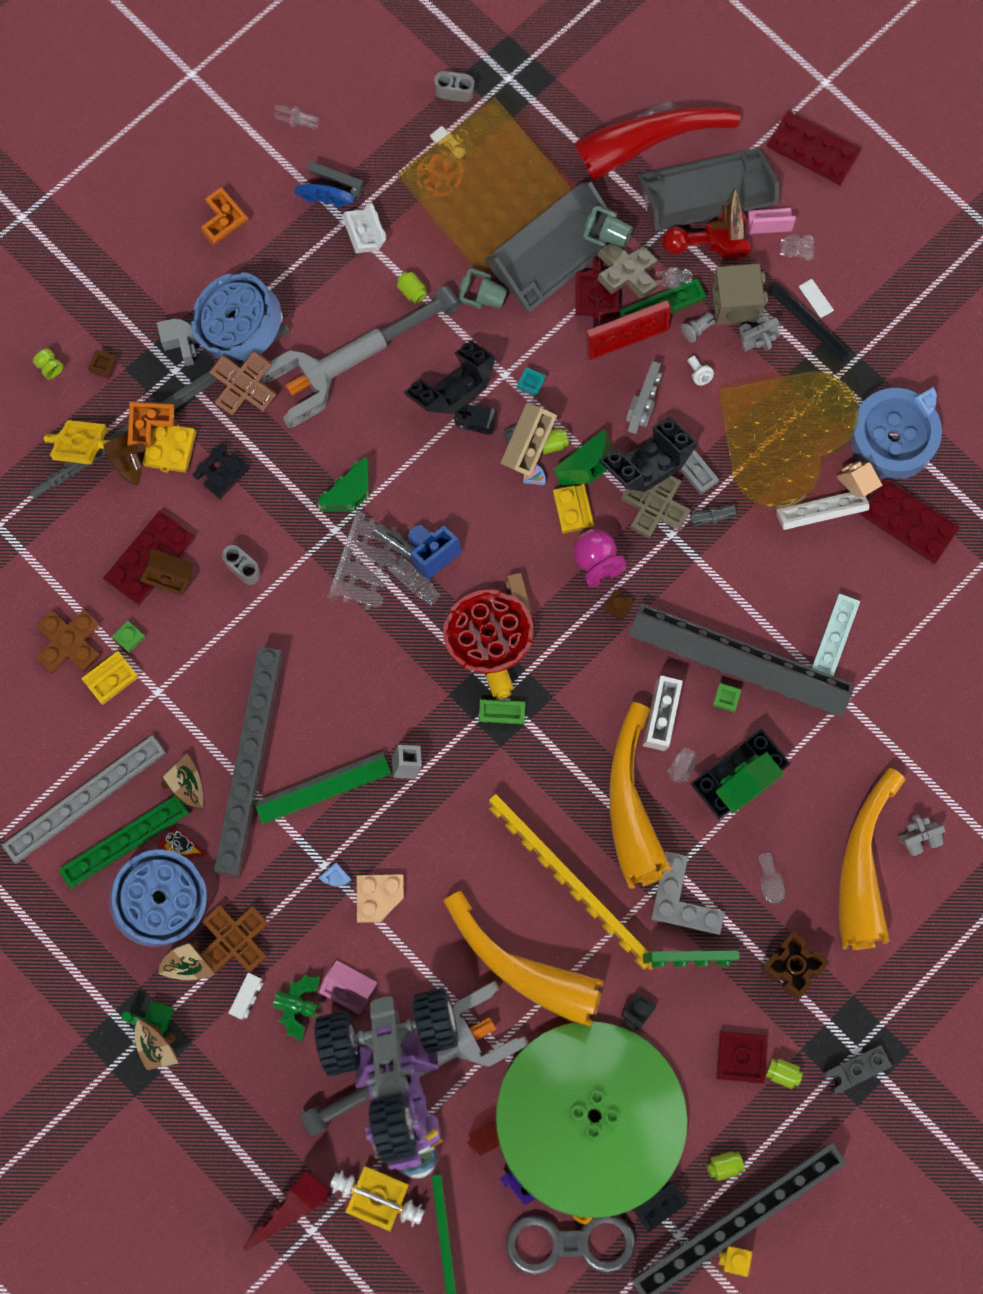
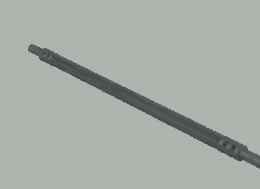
M286 324L279 328L273 342L290 331ZM208 371L160 404H174V409L219 381V379ZM128 424L105 440L110 441L128 433ZM99 449L92 463L106 455L105 449ZM69 462L46 477V481L30 490L29 493L35 499L51 487L56 488L90 464Z

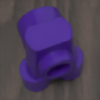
M511 1171L500 1178L505 1188L509 1186L525 1206L535 1199L530 1193L528 1195L521 1193L522 1185L516 1180Z

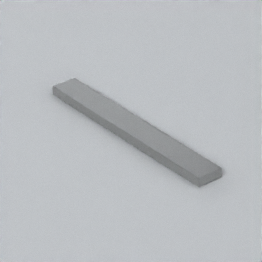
M151 735L3 843L2 847L12 861L18 864L167 753L156 738Z

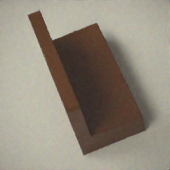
M151 548L147 564L141 573L140 581L182 596L190 583L193 564Z

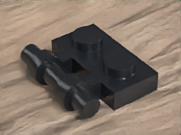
M223 443L217 448H213L209 452L210 456L203 463L200 462L192 474L197 481L203 475L208 479L203 483V486L219 500L250 469L249 465L233 452L227 458L224 457L223 454L228 448ZM218 461L221 465L212 472L210 470L211 466Z

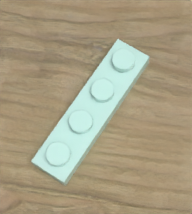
M838 594L814 659L813 669L834 676L860 601Z

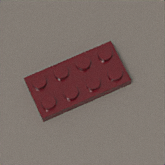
M788 110L766 146L839 186L843 183L862 150Z
M887 479L883 481L882 486L879 487L869 501V510L863 511L860 515L934 565L960 529L959 526Z
M159 510L103 579L136 605L140 606L155 588L153 585L140 581L141 573L148 561L150 549L152 548L179 558L193 542L195 536Z

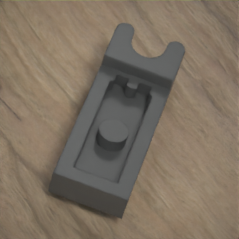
M880 1045L822 1073V1077L836 1078L837 1085L830 1090L832 1095H836L891 1068L892 1065Z

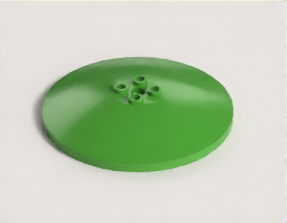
M593 1022V1025L590 1027L579 1023H571L542 1034L526 1046L515 1058L503 1079L498 1094L496 1132L502 1155L510 1171L522 1187L535 1199L567 1215L581 1218H604L622 1214L645 1203L669 1180L678 1165L685 1145L687 1133L686 1104L674 1071L658 1050L645 1039L613 1024ZM595 1109L600 1113L601 1118L599 1122L593 1123L588 1119L589 1110Z

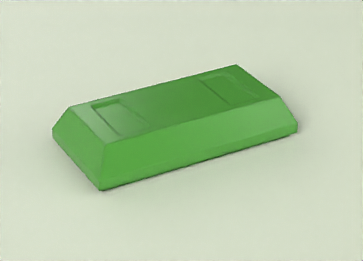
M480 699L479 722L524 724L525 702Z

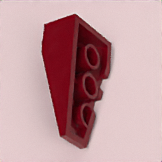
M305 1171L284 1196L286 1199L274 1208L269 1215L270 1218L261 1224L243 1246V1249L246 1251L250 1250L310 1213L317 1206L322 1208L331 1198L328 1195L331 1189L311 1171Z

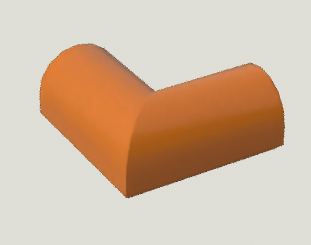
M222 187L204 199L216 214L215 217L201 226L204 236L213 246L248 221V217Z
M129 402L128 446L142 443L145 449H149L151 426L174 427V404Z

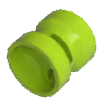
M47 348L36 354L33 358V363L42 370L44 377L49 380L59 375L64 366L59 360L54 358V353Z

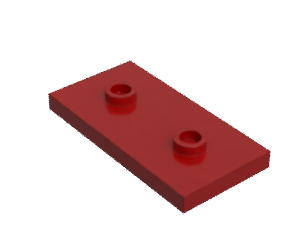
M668 300L587 330V355L589 359H595L668 331L670 328V304Z

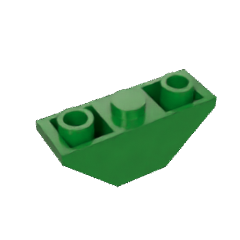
M604 429L553 469L560 485L592 483L607 471L599 462V459L611 452V443Z
M366 457L361 461L357 460L351 466V471L345 476L341 475L335 481L333 488L329 491H324L319 496L317 503L322 512H354L369 497V462Z

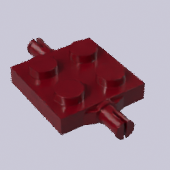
M596 258L592 259L593 270L575 273V316L593 317V328L597 327V322L598 326L602 325L601 317L619 315V290L611 294L597 280L599 274L603 272L601 270L602 260L600 258L597 260V265Z

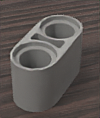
M442 71L435 76V93L441 99L468 102L474 97V80L467 74Z
M236 545L224 548L222 558L226 567L248 585L256 584L261 577L257 563ZM233 554L239 555L236 561H228L229 556ZM247 569H255L253 575H244V572Z

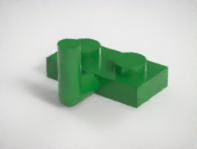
M151 1000L145 1018L129 1012H124L121 1018L123 1021L136 1025L137 1019L141 1018L152 1026L157 1025L164 1036L175 1009Z

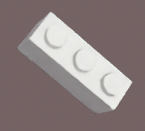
M660 676L656 680L642 746L665 751L669 747L683 683L682 680Z

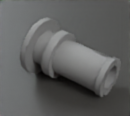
M707 312L696 321L682 324L681 332L686 340L694 343L696 337L702 334L701 332L714 325L715 319L710 321L714 318L713 315Z

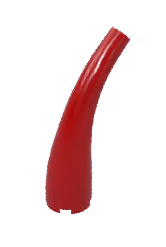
M694 107L669 110L606 126L575 142L574 145L593 181L662 141L701 129H735L739 126L741 117L738 110L728 108Z

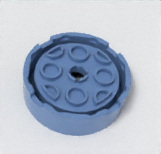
M244 272L236 275L229 273L217 278L202 291L193 308L195 311L194 321H191L192 331L196 340L214 357L219 359L223 353L235 363H243L253 350L262 354L273 342L281 323V307L276 295L254 275ZM236 310L235 318H229L230 312Z
M888 388L870 395L860 405L849 430L850 448L857 462L861 461V463L870 462L875 473L880 478L906 479L918 474L929 464L939 448L942 437L939 415L934 408L933 412L925 418L913 401L915 397L920 395L914 391L903 388ZM888 433H898L899 440L896 442L891 441L888 438Z
M167 850L147 851L128 861L115 876L109 892L110 914L119 931L131 941L148 947L171 945L187 936L200 922L207 901L205 883L194 867L195 865L184 856ZM161 891L164 893L165 901L162 904H157L153 901L152 895L154 892Z

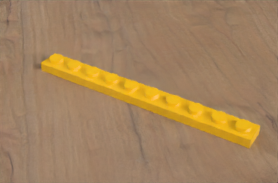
M496 794L489 799V805L491 806L489 810L497 818L501 816L507 822L505 824L506 828L513 835L517 833L523 839L521 841L523 846L528 851L534 850L539 855L537 860L545 868L549 866L555 872L553 874L554 878L561 885L567 884L571 889L569 893L578 902L582 900L588 906L586 911L594 919L598 917L604 923L602 927L609 935L615 934L620 939L618 944L627 953L631 951L637 957L635 962L643 970L647 968L651 971L653 969L652 964H643V954L648 953V951Z

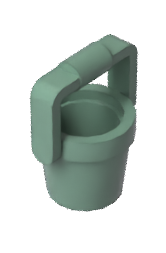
M596 206L593 208L592 213L588 215L584 238L601 246H606V242L625 247L633 227L617 219L616 212ZM601 211L608 214L602 226L599 239L589 234L595 224L597 212Z
M469 269L466 277L462 278L459 291H461L459 301L481 309L482 305L500 309L507 288L491 281V275L475 269ZM471 274L483 278L475 302L464 298L471 281Z

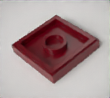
M719 1031L716 1079L764 1084L767 1035Z

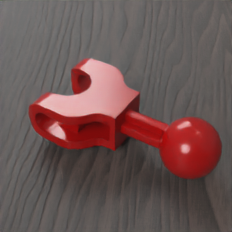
M742 212V216H743V226H744V224H745V222H746V216H745V213ZM722 214L718 217L717 221H722ZM707 223L704 232L687 233L681 227H671L666 230L662 237L664 249L674 255L683 253L688 246L706 244L707 252H716L727 260L744 258L752 252L751 245L747 240H729V229L712 230L711 223Z

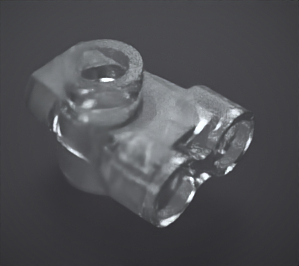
M790 234L785 239H781L780 255L813 260V235H803L800 238L796 234Z

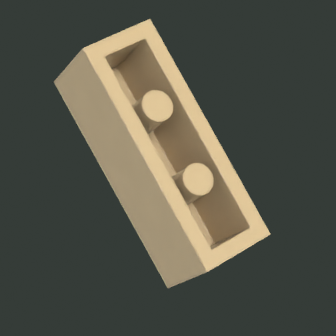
M526 403L500 464L531 477L557 415L538 406Z

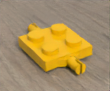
M67 420L63 429L57 435L46 433L44 441L46 443H54L50 453L53 460L92 464L99 449H104L103 444L109 442V440H104L108 429L105 424Z

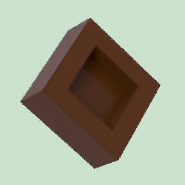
M95 350L88 371L110 379L117 362V357Z
M615 589L603 610L622 621L634 604V601Z

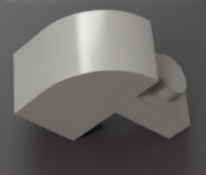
M180 319L157 322L164 351L180 347L185 365H194L193 357L197 356L194 344L198 343L193 334L191 325Z

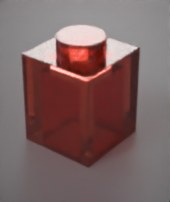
M495 1121L470 1133L471 1139L467 1141L472 1153L478 1152L479 1156L500 1146Z

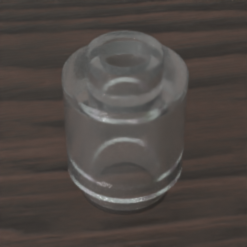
M681 748L679 752H676L667 771L670 774V779L680 784L683 781L688 782L697 764L696 758L698 755L686 748Z

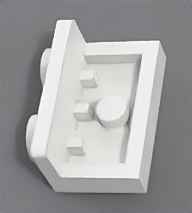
M372 203L367 204L364 210L347 211L342 215L356 253L379 251L386 241V234L381 227L378 213L375 211Z

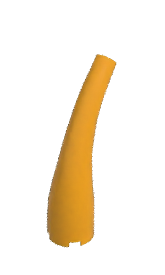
M631 702L619 732L613 755L609 791L611 827L615 850L623 876L628 887L632 889L636 887L634 883L641 882L644 887L664 877L662 873L664 870L667 872L671 871L670 864L634 786L635 749L640 731L644 729L650 713V708L637 702Z
M892 768L887 769L868 795L857 815L847 841L841 867L838 897L839 931L844 950L848 949L849 945H852V950H863L876 947V941L882 940L883 944L889 942L871 842L877 818L889 797L896 795L905 782L904 776Z
M462 891L456 892L444 900L452 919L468 944L480 959L503 981L529 1000L554 1014L591 1027L593 1025V1021L589 1020L590 1015L596 1016L602 995L601 992L597 991L598 986L603 987L604 980L508 954L495 944L476 923L470 914L472 908Z

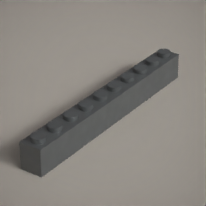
M643 603L640 605L629 636L634 637L638 641L653 644L661 650L674 652L682 658L695 660L703 666L713 667L724 674H731L745 682L760 685L766 690L776 691L787 698L802 701L810 707L823 709L831 715L843 717L853 694L855 685L853 683Z
M258 647L214 868L217 875L241 877L254 811V802L256 800L282 668L283 654L281 650Z
M827 1143L637 1274L630 1281L639 1294H660L847 1163L835 1145Z

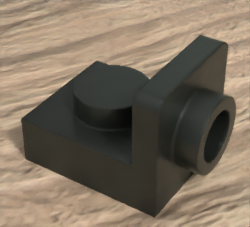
M637 992L620 1015L624 1018L622 1022L632 1030L635 1028L640 1030L657 1006Z

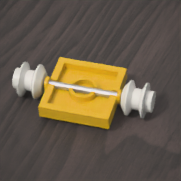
M364 1166L357 1184H354L353 1174L347 1178L343 1176V1170L340 1174L335 1173L330 1187L334 1188L333 1194L339 1190L344 1198L350 1194V1191L353 1193L346 1213L388 1231H391L396 1216L400 1212L401 1223L409 1220L412 1227L414 1223L420 1224L424 1214V1210L420 1209L422 1204L415 1207L412 1205V1200L407 1201L405 1205L402 1204L409 1186L408 1184Z

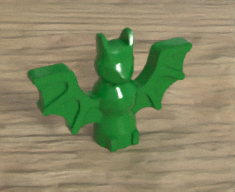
M304 975L301 981L296 983L290 982V992L286 994L285 992L277 991L273 1002L274 1009L283 1010V1016L279 1019V1022L285 1025L287 1029L286 1035L295 1037L299 1042H302L306 1029L297 1022L294 1015L301 1013L306 1017H319L315 1015L317 1007L322 1008V1005L308 1000L303 1001L300 998L303 993L317 991L321 979L319 976L311 978Z

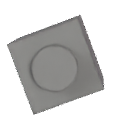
M397 746L392 756L393 778L416 779L422 767L420 746Z

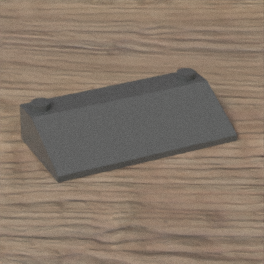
M760 147L637 174L648 215L655 231L719 217L722 214L721 205H730L733 188H736L742 212L779 204V181Z
M592 182L579 183L485 258L486 263L497 279L527 312H531L573 278L576 272L583 270L592 262L593 258L598 257L599 250L605 247L584 238L585 224L593 208L601 206L608 209ZM601 211L597 212L595 224L589 234L599 239L602 226L608 214Z

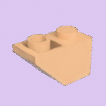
M859 461L854 464L850 463L841 468L842 473L836 476L856 498L864 497L882 486L870 462L861 463Z

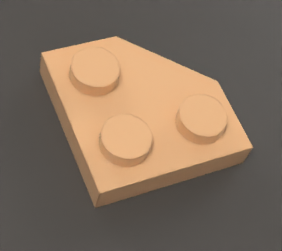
M357 875V923H381L404 899V875Z

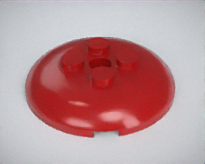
M499 590L476 591L461 598L450 609L451 612L443 626L444 643L454 661L470 671L484 674L498 673L516 665L528 652L534 634L532 617L526 606L515 596L512 595L511 597L500 593ZM487 632L494 633L492 637L484 636Z

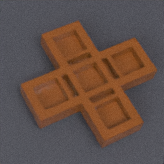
M253 350L244 363L239 366L222 353L209 371L210 374L226 384L214 403L231 415L236 412L245 399L264 411L276 395L274 390L260 381L272 362Z
M84 609L68 625L51 610L36 625L37 629L51 642L35 658L52 674L68 658L85 673L101 657L85 642L101 625Z
M220 905L202 921L217 937L200 954L215 972H218L235 957L251 973L267 958L252 939L269 923L253 906L236 922Z

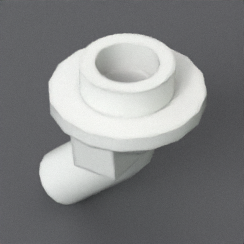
M695 355L687 360L695 371L692 377L697 385H705L711 381L714 374L711 367L707 364L701 366Z

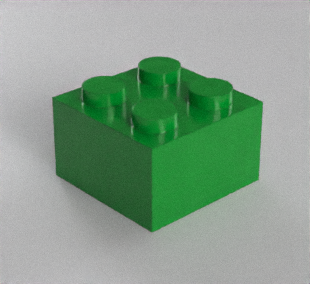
M767 752L760 757L756 754L747 762L739 765L732 775L730 774L720 782L722 787L716 793L729 810L735 813L763 793L782 777L784 772Z

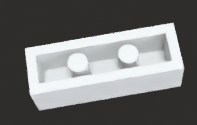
M250 973L247 974L229 1011L230 1015L241 1020L247 1019L250 1014L249 1008L251 1004L254 1005L257 999L255 995L263 987L264 983H262L263 980Z

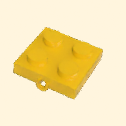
M178 425L174 427L151 426L150 448L145 451L143 465L145 467L158 468L166 473H169V470L187 473L196 430L179 427Z

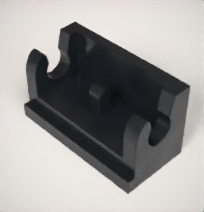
M671 1181L645 1203L633 1209V1212L649 1233L684 1207L687 1201L674 1182Z

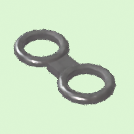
M533 1214L524 1216L513 1223L507 1233L505 1247L507 1256L514 1267L527 1274L537 1275L545 1273L557 1264L560 1257L581 1256L586 1264L596 1271L610 1273L620 1270L629 1263L634 1254L636 1241L634 1232L628 1222L618 1215L593 1218L588 1224H584L580 1231H559L555 1223L545 1216ZM602 1223H611L619 1227L626 1241L625 1250L621 1257L608 1263L594 1258L588 1247L589 1234L593 1228ZM530 1225L544 1227L548 1230L553 1240V1250L549 1258L535 1265L520 1259L515 1248L517 1235L523 1228Z

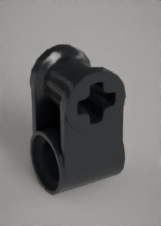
M465 404L455 412L454 422L460 429L490 435L494 433L498 412L490 407ZM463 414L467 415L466 419H462Z

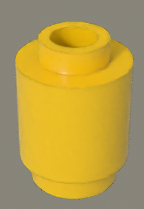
M507 670L486 675L493 697L503 699L511 695L514 687Z

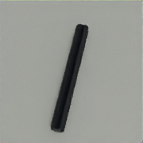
M774 281L768 287V291L841 361L846 360L850 356L851 352L777 281Z

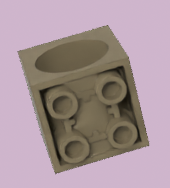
M760 264L716 267L711 285L716 325L757 322L761 314H764V305H767L768 297L767 292H763L762 285L765 284L764 271H760Z

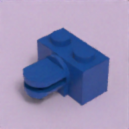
M422 525L415 526L409 531L410 544L416 547L410 552L413 564L428 580L462 553L459 539L445 526H442L435 533L429 532Z

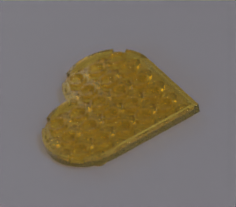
M818 371L805 372L719 389L735 482L747 499L762 507L785 508L805 499L813 491L820 478L822 469L821 458L842 449L850 441L857 428L859 412L854 393L845 382L843 383L829 373Z

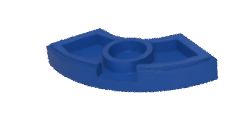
M304 184L295 186L294 189L295 195L309 203L322 202L339 208L353 203L354 200L352 194L325 185Z

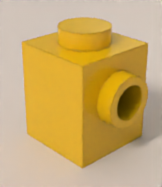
M727 1246L719 1254L718 1265H721L720 1270L748 1277L752 1252Z

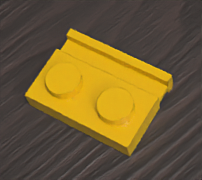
M585 484L553 490L562 534L594 527Z
M117 651L81 679L99 702L104 705L139 677L119 651Z

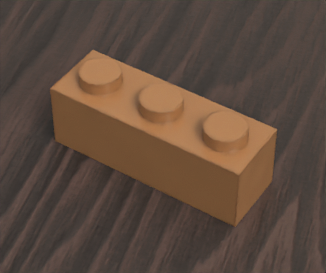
M521 573L507 576L505 583L506 588L510 589L511 594L509 596L512 597L513 595L518 598L531 615Z

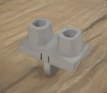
M764 315L757 320V326L754 328L750 324L740 326L739 332L742 339V348L745 352L761 346L766 351L772 348L771 342L780 336L777 318L771 320L767 315Z
M916 814L912 816L913 823L906 825L909 832L898 836L899 842L906 846L909 854L915 856L924 852L921 845L923 840L927 839L931 848L943 845L942 833L945 832L943 825L939 826L937 822L930 824L928 817L921 820L919 815Z

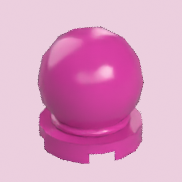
M590 529L580 534L574 542L573 556L576 564L583 571L588 572L584 578L589 587L601 585L600 580L608 576L613 579L627 568V562L624 557L616 556L617 547L614 539L604 531Z

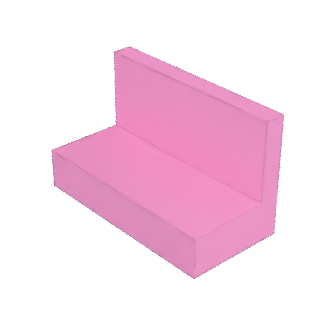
M791 208L748 211L747 214L750 234L792 231L796 220L795 216L791 214Z
M336 961L325 976L319 993L360 1015L378 982Z

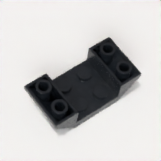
M470 340L455 352L461 364L459 368L453 370L441 382L436 383L433 388L420 379L404 391V394L427 412L454 414L487 388L496 358L489 351Z
M669 416L652 427L653 439L625 456L618 449H615L599 459V462L626 489L646 492L680 471L696 448L697 441Z
M762 728L746 739L739 748L712 769L706 770L690 783L718 820L731 813V811L716 791L722 787L720 782L728 775H732L739 765L747 762L756 754L760 757L766 752L782 771L791 764Z

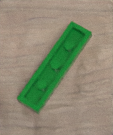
M696 278L620 310L619 317L622 318L666 300L670 304L671 315L706 300V295Z
M739 950L659 951L643 954V964H652V968L666 967V963H673L676 968L688 967V963H695V967L710 966L709 963H717V967L731 966V962L739 960Z

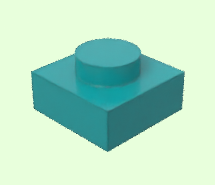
M526 367L517 384V389L537 397L546 376Z

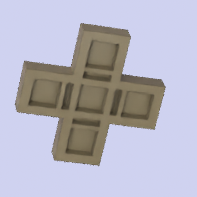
M612 243L599 250L597 256L609 268L600 273L597 280L611 294L626 284L641 299L656 290L658 283L646 271L656 266L658 260L644 246L630 255L619 245Z
M670 476L646 492L626 489L621 500L639 509L630 529L650 539L659 521H662L680 531L691 511L672 500L681 481Z

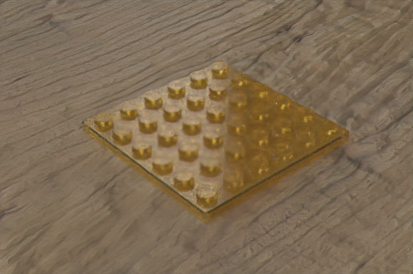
M495 97L398 173L397 176L475 270L483 273L490 268L485 261L486 257L572 190Z

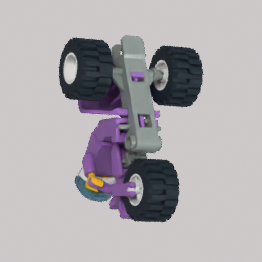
M442 987L414 994L413 1013L415 1020L407 1019L405 1023L400 1022L392 997L375 999L370 1003L372 1030L367 1032L360 1030L358 1034L356 1033L353 1020L346 1010L317 1017L314 1025V1035L323 1070L329 1077L356 1071V1088L368 1086L369 1098L371 1099L368 1110L370 1125L365 1126V1130L367 1131V1140L373 1145L374 1157L380 1158L383 1163H387L389 1169L397 1168L400 1173L411 1178H423L430 1174L439 1160L437 1148L435 1149L434 1146L441 1143L442 1139L440 1138L437 1118L433 1115H427L426 1096L423 1094L417 1072L424 1073L439 1069L437 1051L457 1047V1024L447 991ZM359 1043H361L362 1045H365V1046L362 1047V1048H359Z

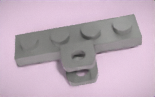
M652 361L639 397L635 395L633 397L626 421L630 422L628 432L636 434L639 426L646 428L648 426L655 404L650 399H654L662 373L658 372L661 363Z

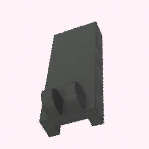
M309 161L307 170L310 174L351 189L354 199L361 197L366 187L362 180Z

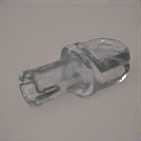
M276 105L274 107L275 110L291 114V116L273 112L274 118L290 123L291 127L295 128L298 125H302L314 130L318 127V123L314 122H319V116L304 113L299 106L290 108Z
M670 267L665 271L656 272L655 277L663 278V280L655 281L658 283V286L675 289L682 283H690L692 278H687V276L693 275L688 269L679 270L676 267Z
M772 853L759 855L758 859L763 873L759 880L764 898L771 904H779L786 897L782 874L776 872Z

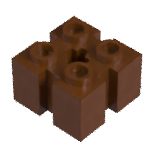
M792 931L777 948L781 951V954L777 955L774 953L771 955L760 971L773 982L778 979L784 982L785 985L782 989L797 1001L812 985L808 981L810 976L813 979L817 978L830 962L816 950L809 953L804 948L808 943ZM796 961L798 963V972L790 968V962Z

